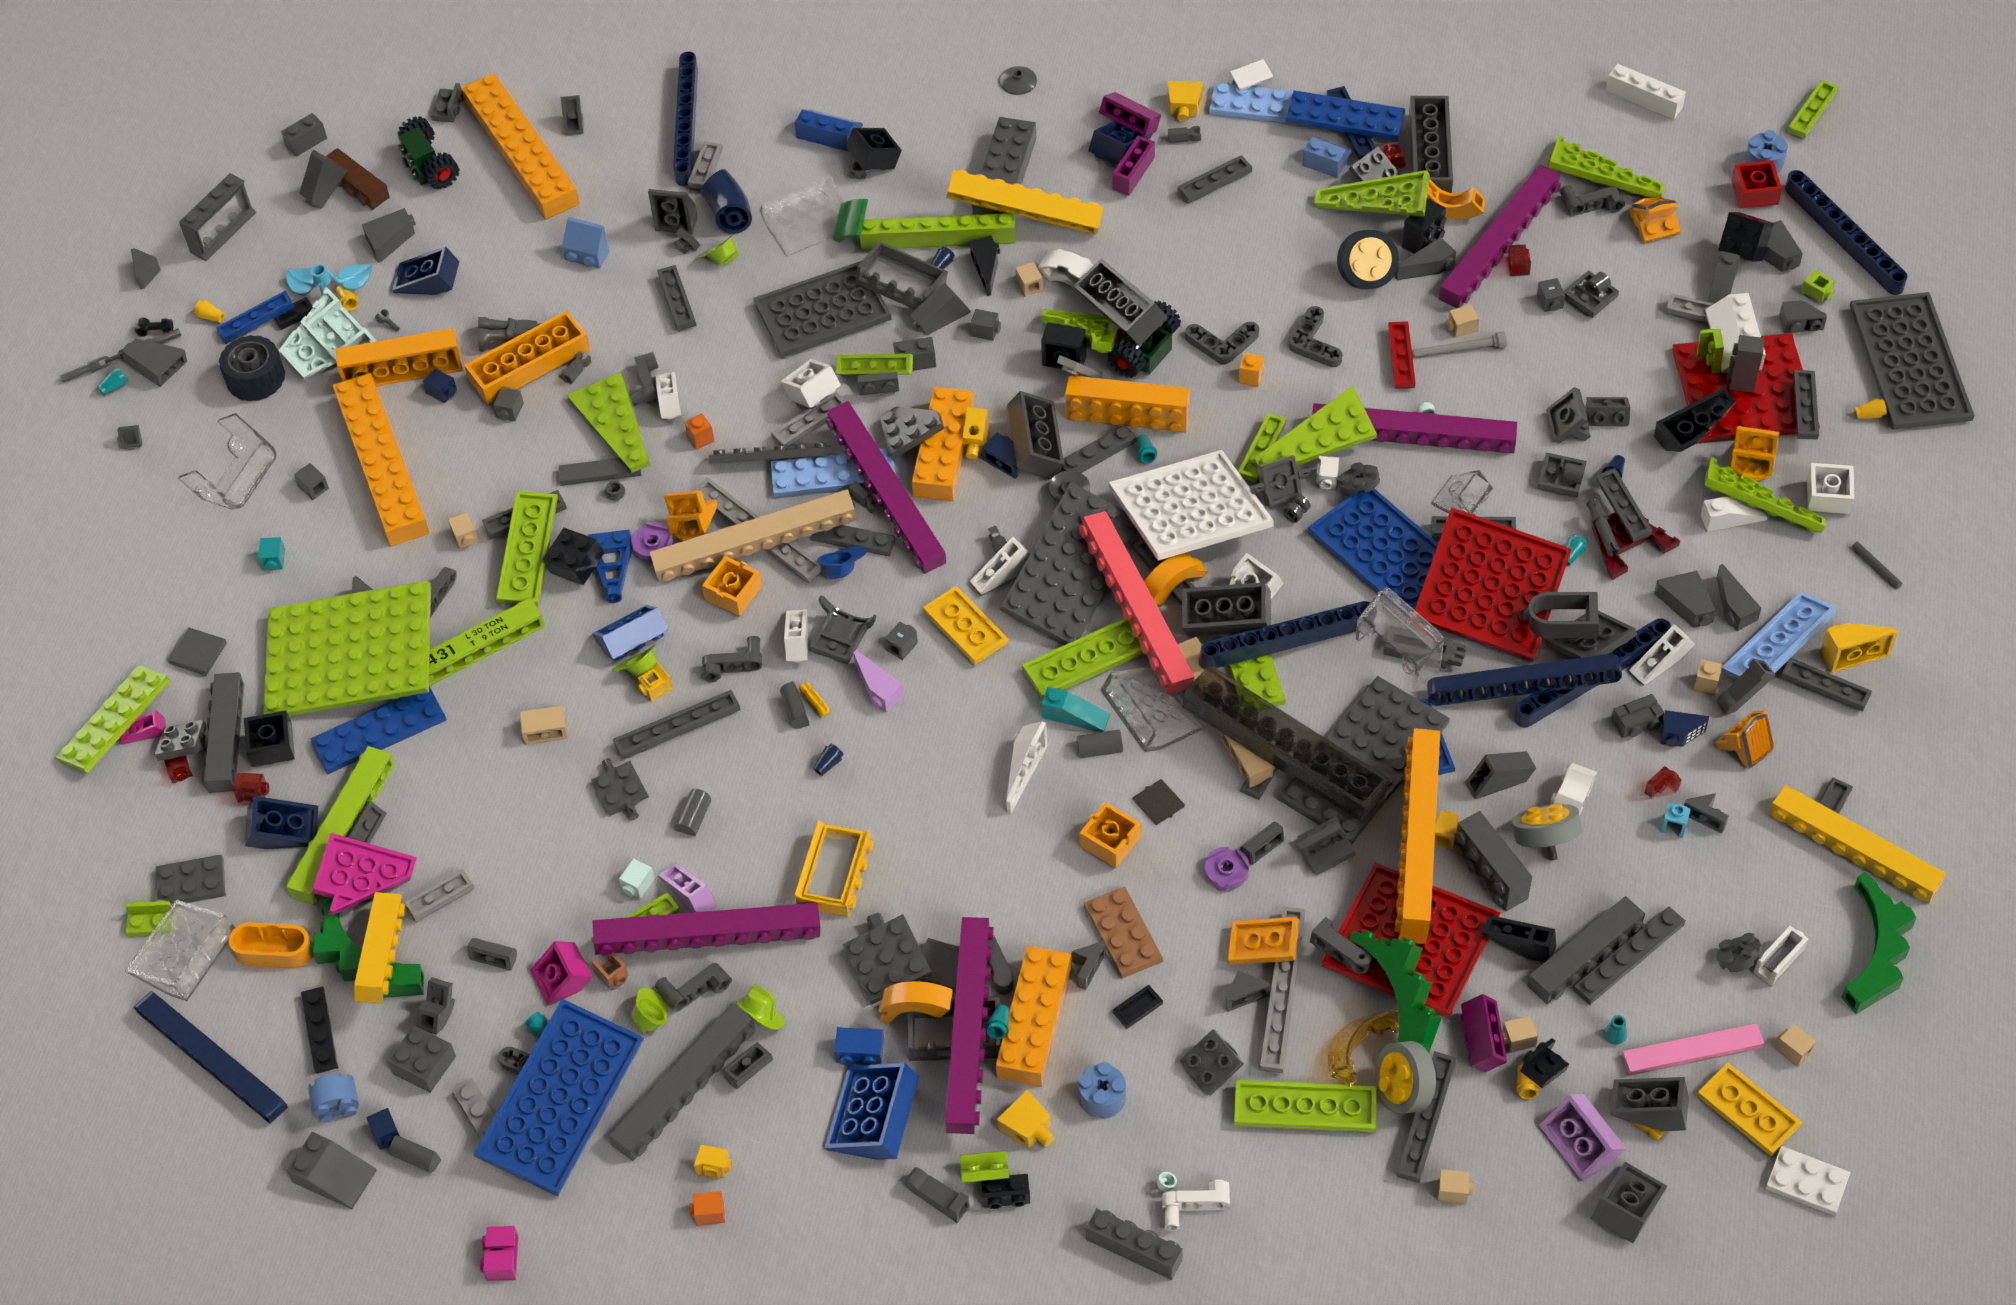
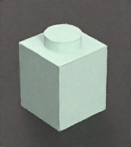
M633 859L620 876L619 881L622 891L626 895L641 899L655 877L652 867Z

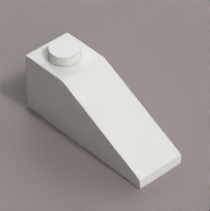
M675 372L655 375L661 418L672 420L682 416Z
M1729 497L1705 500L1700 515L1707 532L1765 521L1768 518L1763 509L1759 507L1752 508L1742 500H1733Z
M1012 537L970 582L983 595L1018 576L1031 552L1017 539Z
M807 609L786 611L784 633L786 662L799 663L803 660H808Z
M1674 624L1629 671L1646 685L1681 660L1695 643Z

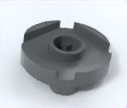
M1361 462L1352 464L1351 469L1345 471L1337 478L1342 492L1351 496L1358 495L1357 491L1362 490L1367 493L1380 483L1377 467L1363 465Z
M1746 933L1741 937L1732 940L1726 939L1720 942V949L1716 957L1723 970L1728 968L1730 972H1739L1755 965L1754 960L1758 956L1761 959L1764 950L1759 939L1755 938L1753 933Z

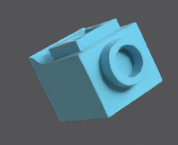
M1668 803L1661 832L1666 833L1667 825L1670 821L1682 825L1679 837L1683 838L1690 808L1681 804Z

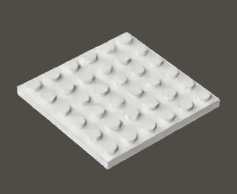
M1222 450L1109 482L1110 491L1157 560L1166 559L1273 527L1274 520L1255 494L1251 493L1250 487Z

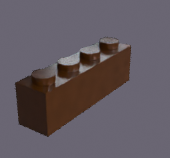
M339 148L326 155V157L336 161L347 170L338 187H343L350 196H355L363 206H368L374 210L390 198L387 185Z

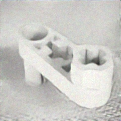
M1214 1180L1208 1183V1190L1168 1191L1163 1193L1162 1209L1165 1211V1230L1177 1231L1180 1229L1179 1211L1228 1209L1230 1207L1229 1182Z

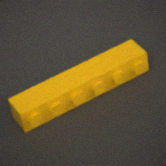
M379 892L374 894L354 984L355 1002L382 1004L384 995L389 993V981L387 979L392 978L393 965L391 963H395L396 950L394 947L398 948L399 934L397 932L402 931L403 919L400 918L405 917L406 904L402 903V894Z

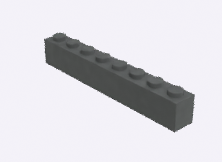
M732 1003L609 1135L612 1146L632 1161L637 1156H641L646 1151L647 1145L661 1135L663 1128L669 1122H673L683 1106L690 1104L695 1093L708 1084L709 1078L715 1072L717 1073L722 1069L724 1062L730 1056L737 1053L744 1040H748L755 1031L753 1018Z

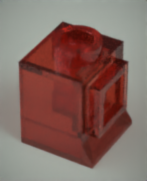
M1526 244L1509 245L1507 260L1510 276L1530 275L1532 262L1529 249H1526Z
M237 773L233 792L238 803L244 800L251 801L253 796L265 797V795H268L269 783L266 782L263 774Z

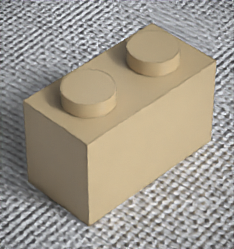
M550 706L548 708L529 709L520 712L521 729L525 745L568 739L566 715L563 706Z

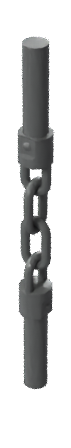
M177 328L155 338L146 339V341L161 344L181 336V333ZM123 349L119 350L117 355L100 357L88 362L87 365L64 373L60 377L65 382L90 371L94 372L111 364V361L118 358L124 360L123 353H121ZM105 359V362L108 363L101 366L99 361Z

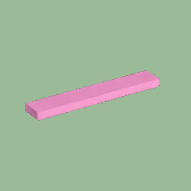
M1756 1023L1623 1051L1622 1056L1629 1075L1763 1048L1764 1041Z

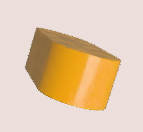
M247 922L235 927L229 936V945L235 958L239 963L246 966L299 968L307 964L312 958L309 935L303 927L298 925Z

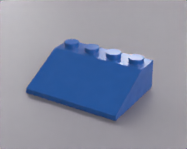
M905 1062L848 1066L825 1149L827 1151L876 1160L897 1159L919 1075Z

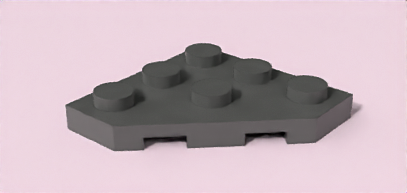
M896 406L880 416L889 454L893 459H896L945 428L942 417L936 410Z

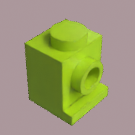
M1814 270L1803 281L1800 294L1803 296L1806 294L1822 303L1824 299L1830 300L1833 296L1835 281Z

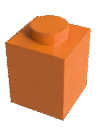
M703 413L685 421L687 437L697 450L714 442L712 426Z
M722 1191L693 1194V1203H689L690 1217H695L697 1226L725 1223Z

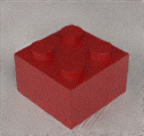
M1773 160L1734 165L1731 181L1740 209L1779 205L1782 186Z

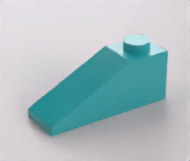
M1047 687L1041 703L1042 718L1097 732L1105 731L1110 717V713L1068 691Z

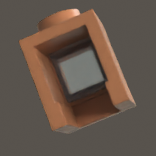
M615 953L608 955L609 960L601 966L596 959L592 961L595 973L610 989L615 985L621 986L626 981L627 976H629L626 965Z

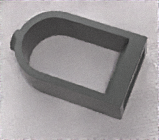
M1544 592L1538 594L1531 599L1528 609H1524V622H1528V626L1534 634L1543 638H1598V592ZM1548 609H1585L1586 621H1546L1537 617L1536 614Z

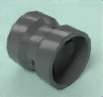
M1295 494L1291 498L1290 503H1287L1282 508V512L1289 521L1297 523L1302 518V514L1311 508V504L1303 495Z

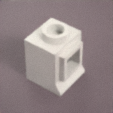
M1318 457L1316 483L1319 484V488L1336 490L1338 457Z

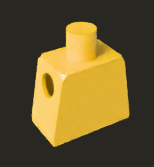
M1168 81L1170 115L1177 116L1180 122L1188 121L1189 117H1196L1203 99V82Z
M967 407L963 445L964 451H966L965 456L968 459H977L978 453H982V447L987 443L990 431L988 409Z
M1028 1090L997 1118L998 1130L1027 1148L1031 1147L1037 1140L1047 1147L1055 1138L1048 1131L1051 1127L1050 1115Z

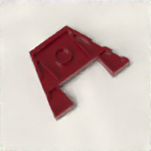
M1616 513L1608 515V524L1621 550L1619 554L1649 539H1652L1664 554L1678 547L1680 540L1675 536L1673 538L1665 533L1664 529L1661 527L1656 528L1645 518L1652 529V535L1632 542ZM1592 524V530L1610 578L1614 579L1628 572V566L1620 558L1619 554L1615 555L1613 550V556H1608L1597 527Z

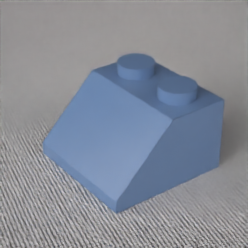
M1311 137L1303 149L1302 166L1338 178L1353 154V150L1321 138Z
M568 217L562 244L565 260L601 268L609 253L604 226Z

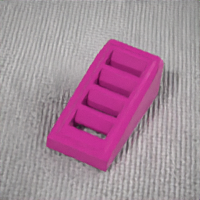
M157 710L138 717L120 737V743L127 744L161 736L163 728L166 727L165 718Z

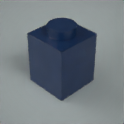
M436 368L423 380L426 394L443 403H446L457 391L454 378Z
M383 1109L366 1117L379 1149L390 1148L394 1137L400 1135L389 1109Z

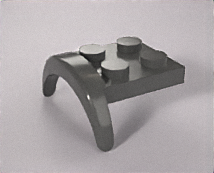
M820 596L819 603L827 613V616L809 646L810 651L849 664L854 655L853 652L859 646L866 631L874 625L877 616L875 614L870 618L853 616L832 605L824 596Z

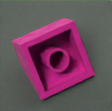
M554 941L530 969L547 1005H552L561 1001V999L580 992L592 978L575 942Z

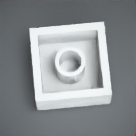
M813 359L808 360L781 380L790 400L809 408L817 406L823 398L833 394L835 389L841 386L830 365Z
M1811 463L1807 476V508L1816 512L1850 514L1854 502L1853 466Z

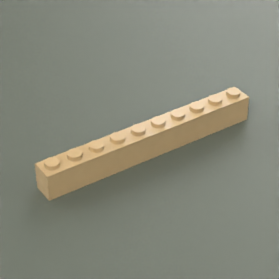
M847 489L651 551L650 555L659 582L670 581L682 575L692 574L694 571L711 568L719 564L724 556L731 559L749 556L754 552L768 550L773 546L790 543L798 538L809 537L820 531H828L833 527L850 524L858 519Z

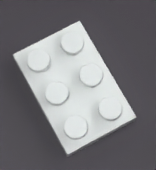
M1781 1146L1765 1190L1835 1216L1851 1172Z

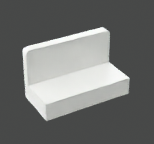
M1264 59L1230 71L1228 83L1237 85L1241 91L1271 80L1273 75Z

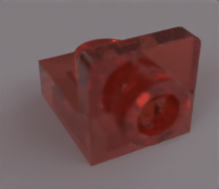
M1398 142L1379 146L1396 169L1406 166L1404 149Z
M187 756L164 760L172 784L193 776Z
M1664 766L1647 782L1645 794L1652 798L1657 793L1661 794L1666 787L1676 793L1680 788L1682 779L1675 771Z

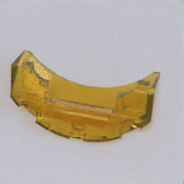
M1398 1008L1360 1017L1341 1029L1331 1042L1328 1052V1065L1331 1077L1349 1087L1353 1085L1357 1080V1073L1353 1071L1354 1061L1350 1059V1054L1370 1031L1378 1036H1381L1384 1030H1391L1392 1033L1397 1034L1399 1031Z

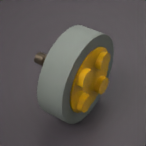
M1555 803L1530 807L1512 819L1516 843L1524 847H1546L1548 858L1551 861L1558 859L1555 845L1568 842L1582 833L1579 810L1572 805Z
M1414 1041L1396 1042L1386 1045L1379 1053L1375 1066V1083L1382 1102L1390 1111L1398 1114L1420 1112L1426 1109L1433 1099L1437 1071L1434 1068L1429 1053L1421 1044Z

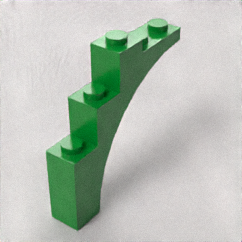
M1866 872L1857 877L1854 888L1864 900L1872 918L1875 931L1874 952L1867 967L1857 978L1845 986L1841 996L1855 1014H1858L1900 988L1904 977L1899 968L1894 965L1906 959L1910 949L1907 940L1901 935L1913 928L1917 918L1914 911L1902 901L1894 905L1891 897L1884 894L1878 887L1875 879L1870 878Z
M325 897V902L321 904L324 922L320 923L321 933H314V942L310 943V952L312 956H315L318 964L336 962V971L341 974L343 981H353L356 979L362 949L344 931L339 913L332 916L328 915L333 899ZM391 963L393 965L392 978L387 979L389 981V993L384 995V998L424 995V972L420 964Z
M1362 929L1361 933L1352 931L1350 940L1362 946L1376 958L1392 984L1398 1004V1042H1417L1429 1053L1442 1017L1434 1014L1435 1009L1425 1006L1433 982L1426 980V975L1415 971L1423 948L1416 946V941L1407 937H1403L1402 940L1393 938L1392 941L1381 937L1379 940L1374 938L1375 933L1364 929Z

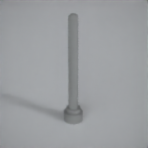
M1505 331L1496 332V335H1492L1490 338L1412 350V357L1491 345L1504 348L1507 347V338Z

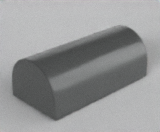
M791 681L784 684L780 688V693L792 726L797 729L809 726L810 722L795 682Z
M1120 729L1077 736L1080 758L1123 752Z
M692 789L676 822L675 831L696 836L711 803V797L707 792L701 789Z
M1274 821L1240 847V851L1245 854L1251 865L1284 842L1283 827Z
M472 938L467 946L470 960L506 970H512L517 958V950L515 948L478 938Z
M756 1042L722 1071L728 1082L738 1089L769 1064L773 1057L761 1044Z
M400 1136L394 1137L389 1148V1155L431 1173L436 1170L441 1161L435 1151Z

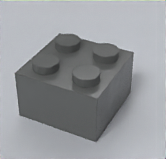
M413 1025L387 1062L394 1075L431 1093L455 1059L456 1054L451 1043Z

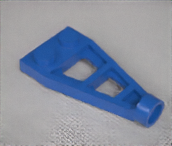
M630 529L589 534V537L597 539L605 552L604 554L620 552L618 562L604 563L601 558L596 566L597 573L605 590V600L609 603H618L622 600V590L632 552ZM619 570L618 578H606L605 572Z

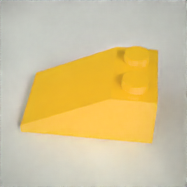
M1851 623L1833 625L1826 630L1820 655L1830 673L1885 658L1891 654L1898 631L1896 628Z

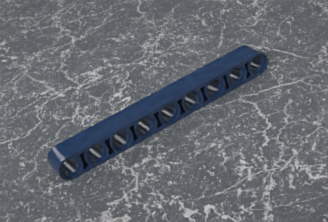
M690 51L682 53L679 57L673 169L675 181L680 186L688 185V180L693 170L698 66L696 55Z
M1799 170L1789 172L1785 186L1786 193L1888 293L1892 295L1903 293L1908 277L1907 273L1806 174Z
M1361 601L1208 641L1201 646L1198 662L1203 669L1212 670L1364 630L1371 627L1376 608L1371 602Z
M1663 618L1650 622L1636 631L1637 636L1619 646L1610 654L1617 655L1620 659L1621 669H1626L1639 661L1671 628L1670 622ZM1598 685L1533 693L1517 704L1515 722L1520 727H1530Z
M1614 654L1434 677L1427 682L1428 700L1432 705L1441 706L1618 682L1622 678V669L1619 657Z
M150 991L134 1006V1009L143 1019L268 1123L271 1124L288 1108L280 1096L153 991Z

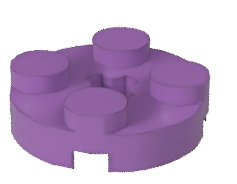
M649 523L647 527L638 528L633 533L631 543L636 557L652 561L650 552L673 545V538L666 526L659 523ZM653 539L656 540V543H655V544H649V543H648V542H652Z
M1220 847L1209 853L1205 862V876L1218 890L1227 891L1228 889L1237 888L1248 879L1249 862L1243 852L1238 849L1234 851L1228 849V847ZM1223 865L1232 867L1230 871H1223Z

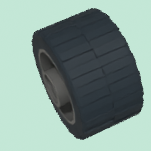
M258 335L243 336L232 341L220 354L219 367L229 392L234 397H238V399L257 401L267 398L277 392L285 380V369L278 349L268 338Z

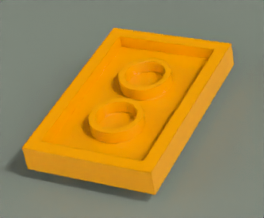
M1297 917L1232 921L1228 962L1230 965L1295 961L1299 919Z

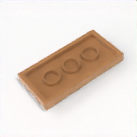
M1125 886L1084 902V907L1102 942L1106 943V950L1121 978L1163 962V957Z

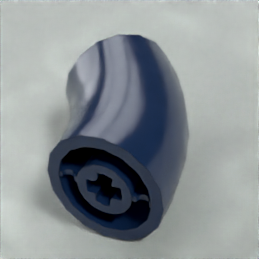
M726 169L715 172L702 186L701 196L711 207L715 215L716 224L721 230L732 234L741 233L751 225L752 221L748 199L740 185Z

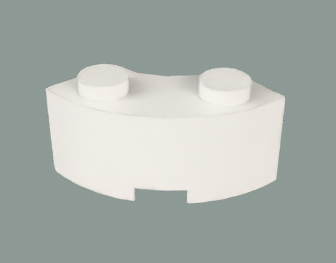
M1057 249L1046 253L1038 269L1049 281H1061L1076 290L1074 285L1094 265L1088 258Z
M1572 763L1569 768L1564 769L1561 776L1563 783L1558 793L1553 794L1549 805L1555 803L1572 805L1578 808L1580 815L1583 810L1582 805L1590 794L1598 772Z

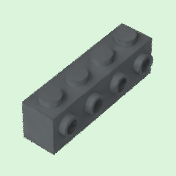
M1096 1208L1086 1226L1087 1241L1170 1280L1173 1279L1182 1262L1183 1248L1178 1243L1159 1238L1151 1230L1144 1231L1138 1228L1135 1223L1129 1220L1123 1221L1108 1210L1101 1211Z

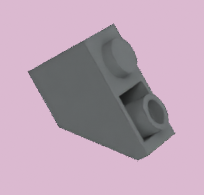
M1802 300L1782 302L1779 313L1784 333L1824 330L1827 319L1826 313Z

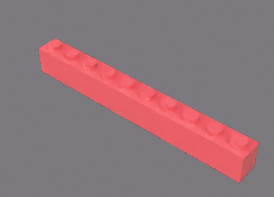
M1107 512L1083 517L1079 528L1080 535L1086 540L1090 554L1094 555L1098 569L1105 576L1107 586L1111 587L1116 603L1120 604L1124 618L1129 621L1133 635L1138 638L1142 652L1147 655L1151 669L1158 676L1160 686L1165 689L1167 695L1191 689L1195 676Z

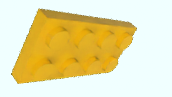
M954 586L923 607V612L974 665H977L1008 644V638L957 586Z
M1728 1062L1697 1093L1699 1099L1769 1156H1772L1802 1125V1121Z

